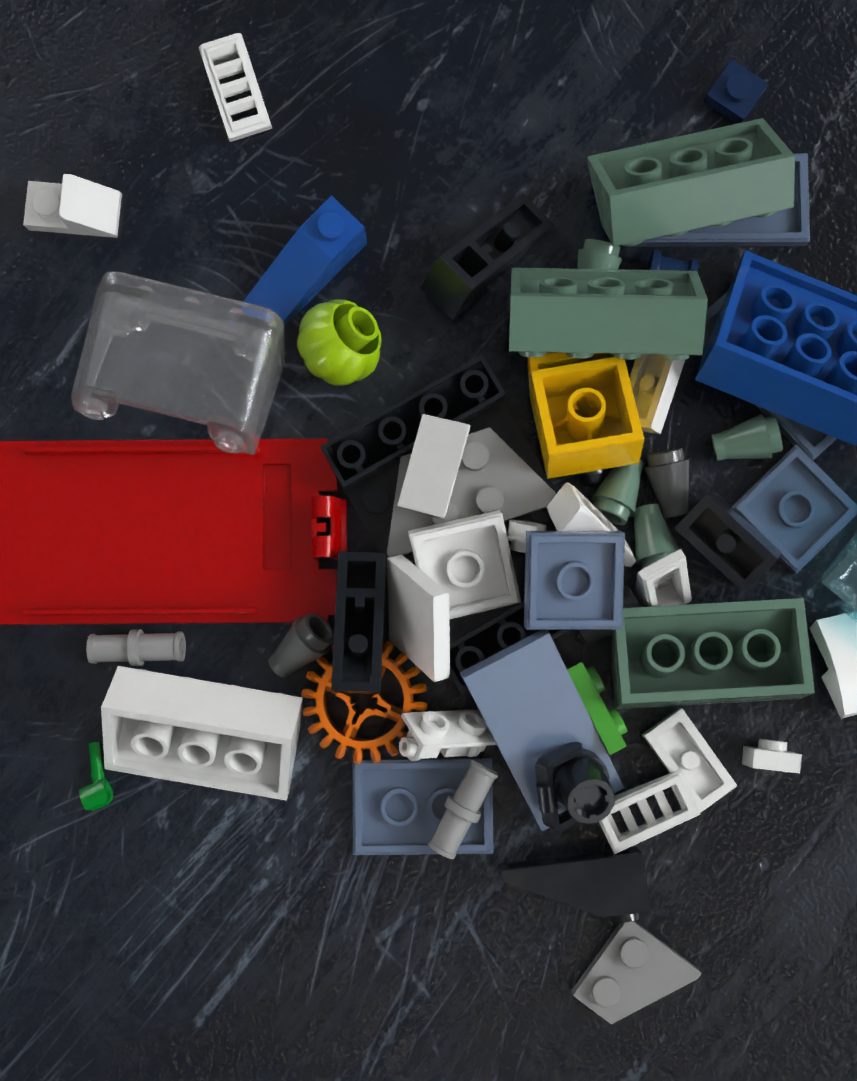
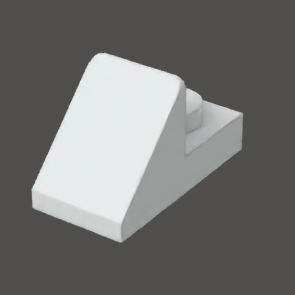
M63 174L62 184L28 181L23 225L31 231L117 238L122 194L115 189L71 174Z

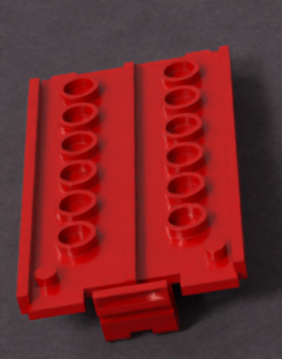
M329 440L0 441V625L293 623L297 617H305L309 613L317 614L329 622V615H335L337 569H320V557L338 560V551L348 552L347 500H341V498L335 496H319V492H338V478L320 448ZM319 517L331 518V536H329V526L327 523H319Z

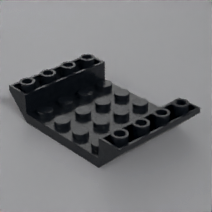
M483 354L320 446L379 552L386 553V564L387 558H389L387 548L400 458L412 453L422 414L470 425L468 434L490 427L549 487L558 493L551 480L547 479L543 466L504 402L506 393ZM547 508L511 519L541 523L546 525V531H557ZM509 520L504 522L506 533L508 532ZM510 549L521 603L449 619L450 675L461 693L468 688L460 672L540 631L527 630L524 627L525 553ZM413 552L403 555L416 566ZM548 629L547 631L550 633L552 640L571 629Z

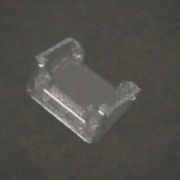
M107 272L102 277L96 292L71 394L74 410L90 419L102 420L104 417L114 416L117 413L119 404L207 425L209 436L222 451L232 454L244 452L255 455L285 365L283 320L278 314L262 306L123 272Z

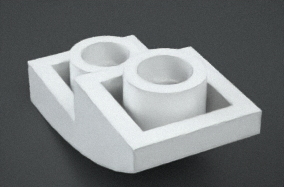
M852 611L816 620L809 628L828 667L822 679L841 719L857 715V611Z

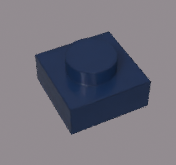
M732 59L707 93L703 102L735 124L743 123L769 84Z

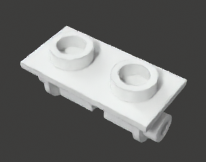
M479 710L408 712L401 715L409 731L406 737L401 738L399 751L402 756L407 757L411 761L437 758L440 751L444 757H476L485 750L486 746L497 745Z

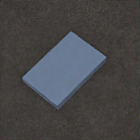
M426 758L418 761H411L409 759H381L378 763H373L372 759H362L360 764L354 763L352 760L353 855L438 854L427 843L434 835L447 810L444 804L448 796L454 797L470 766L471 760H475L492 769V758ZM493 784L479 808L482 814L477 823H471L456 854H494Z

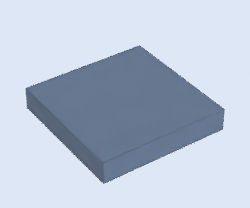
M797 444L792 446L732 505L738 513L781 551L778 560L792 574H797L857 515V504Z
M526 531L524 627L527 630L622 629L625 533L622 531Z

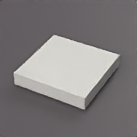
M501 510L408 531L416 567L449 593V619L521 603Z
M403 555L387 558L389 641L433 682L449 678V593Z

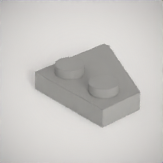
M635 921L618 924L571 992L575 998L607 1022L613 1024L697 980L702 972Z

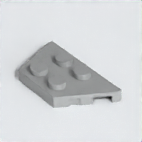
M489 427L468 434L445 519L397 506L412 453L401 456L387 548L388 557L406 555L413 552L408 533L409 530L496 510H501L505 522L545 509L557 493Z

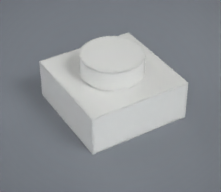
M759 739L758 747L743 746L742 764L756 769L800 774L802 754L787 751V742Z

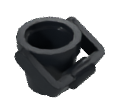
M570 742L541 756L537 760L535 765L539 810L542 814L544 825L556 831H562L577 822L584 824L597 823L610 814L614 807L615 796L609 782L608 770L604 762L594 752L583 749L582 743ZM558 804L565 808L566 811L558 814Z

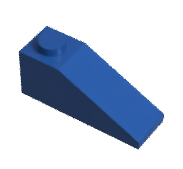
M331 195L299 227L242 302L241 308L274 338L367 244L365 227Z

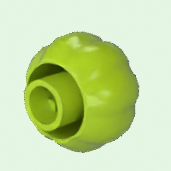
M334 299L319 303L306 312L300 323L297 348L307 369L314 376L322 378L329 384L343 386L360 381L375 370L380 358L382 339L377 322L369 311L358 307L351 301Z

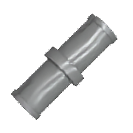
M132 629L129 631V634H90L87 639L86 653L91 664H97V662H129L131 666H142L144 661H184L186 641L182 632L144 634L142 629Z
M471 760L470 766L454 797L448 796L444 804L447 810L434 835L427 843L432 850L449 859L455 858L456 852L471 823H477L482 814L479 808L494 780L498 777L497 772L475 760Z

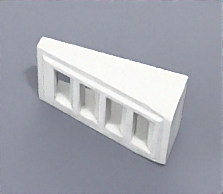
M236 33L200 45L199 51L229 141H236L272 129L242 34ZM245 72L246 77L220 84V79ZM251 90V96L229 103L226 102L225 98ZM253 108L257 109L258 114L232 121L231 115Z
M568 482L562 486L546 507L557 531H619L575 486ZM625 540L624 566L632 567L636 559Z
M681 549L638 572L635 594L642 607L686 605L691 602L692 597L686 556Z
M677 770L615 795L614 807L610 814L599 821L613 853L616 854L701 814L680 770ZM669 787L672 788L681 807V810L676 812L672 811L663 792L664 789ZM655 796L664 815L663 817L655 819L647 803V797ZM636 802L646 822L640 826H637L628 807ZM619 810L628 827V830L622 833L619 832L611 815Z

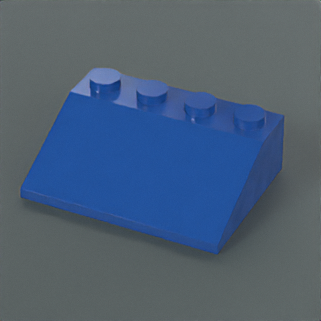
M745 250L705 347L695 380L857 446V296Z

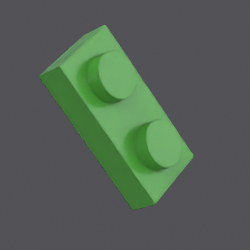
M581 661L567 666L568 673L607 753L612 755L627 747L621 735L627 733L628 730L615 707L607 710L599 694L606 689L594 666L585 668Z

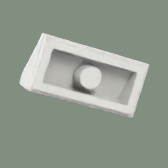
M422 414L397 506L445 519L470 425Z

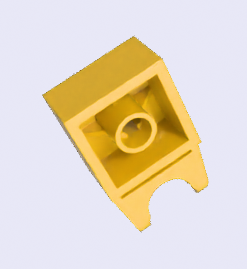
M547 352L542 357H527L530 401L547 479L639 463L644 444V435L625 359L617 358L613 353H594V356L590 358L580 359L569 357L566 355V352Z

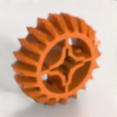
M387 641L382 649L381 681L387 668L394 673L403 690V709L388 702L381 694H375L373 697H377V704L386 708L387 711L379 707H368L359 715L357 722H355L354 718L358 710L354 706L357 702H352L353 695L334 693L336 694L335 696L346 702L349 709L346 725L341 730L331 718L327 706V692H331L333 663L325 656L316 659L318 665L325 669L323 675L315 671H308L306 674V678L318 683L316 690L310 688L302 690L301 696L304 698H315L316 705L302 709L303 716L317 714L320 720L312 724L308 731L310 734H314L322 728L326 730L328 735L319 744L323 749H326L334 739L341 743L335 753V757L338 759H342L346 754L347 748L351 747L355 749L353 754L354 763L360 764L362 762L363 749H370L373 763H378L381 760L379 747L385 745L392 757L396 756L398 748L393 740L397 736L401 740L408 733L404 730L406 724L401 717L402 713L412 712V709L417 711L427 710L426 702L413 700V694L423 693L427 690L426 684L419 683L412 686L409 678L417 676L421 670L414 666L405 672L401 665L407 661L408 657L403 652L399 654L395 661L391 659L389 655L394 646L392 642ZM377 715L397 722L389 731L373 738L356 737L363 721L369 716Z

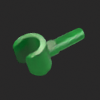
M100 742L89 743L90 775L93 783L79 789V796L83 807L86 810L92 811L107 806L113 799V790L105 779Z

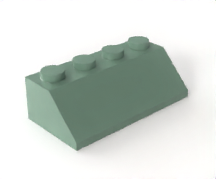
M763 118L587 156V165L601 224L613 247L620 245L635 246L644 240L665 235L670 237L681 236L687 233L688 230L707 226L722 227L729 225L734 220L752 216L768 217L774 215L777 211L794 207L795 155Z
M512 268L509 351H519L520 355L533 358L545 356L547 352H566L567 356L580 359L590 358L594 356V353H613L617 358L628 360L640 358L642 354H661V357L668 360H685L689 358V355L703 354L708 298L697 271Z
M804 598L623 608L622 629H612L611 671L614 707L616 709L792 700L814 694Z

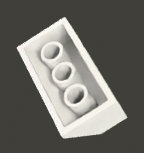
M118 666L101 706L104 767L106 770L287 801L300 732L303 697Z

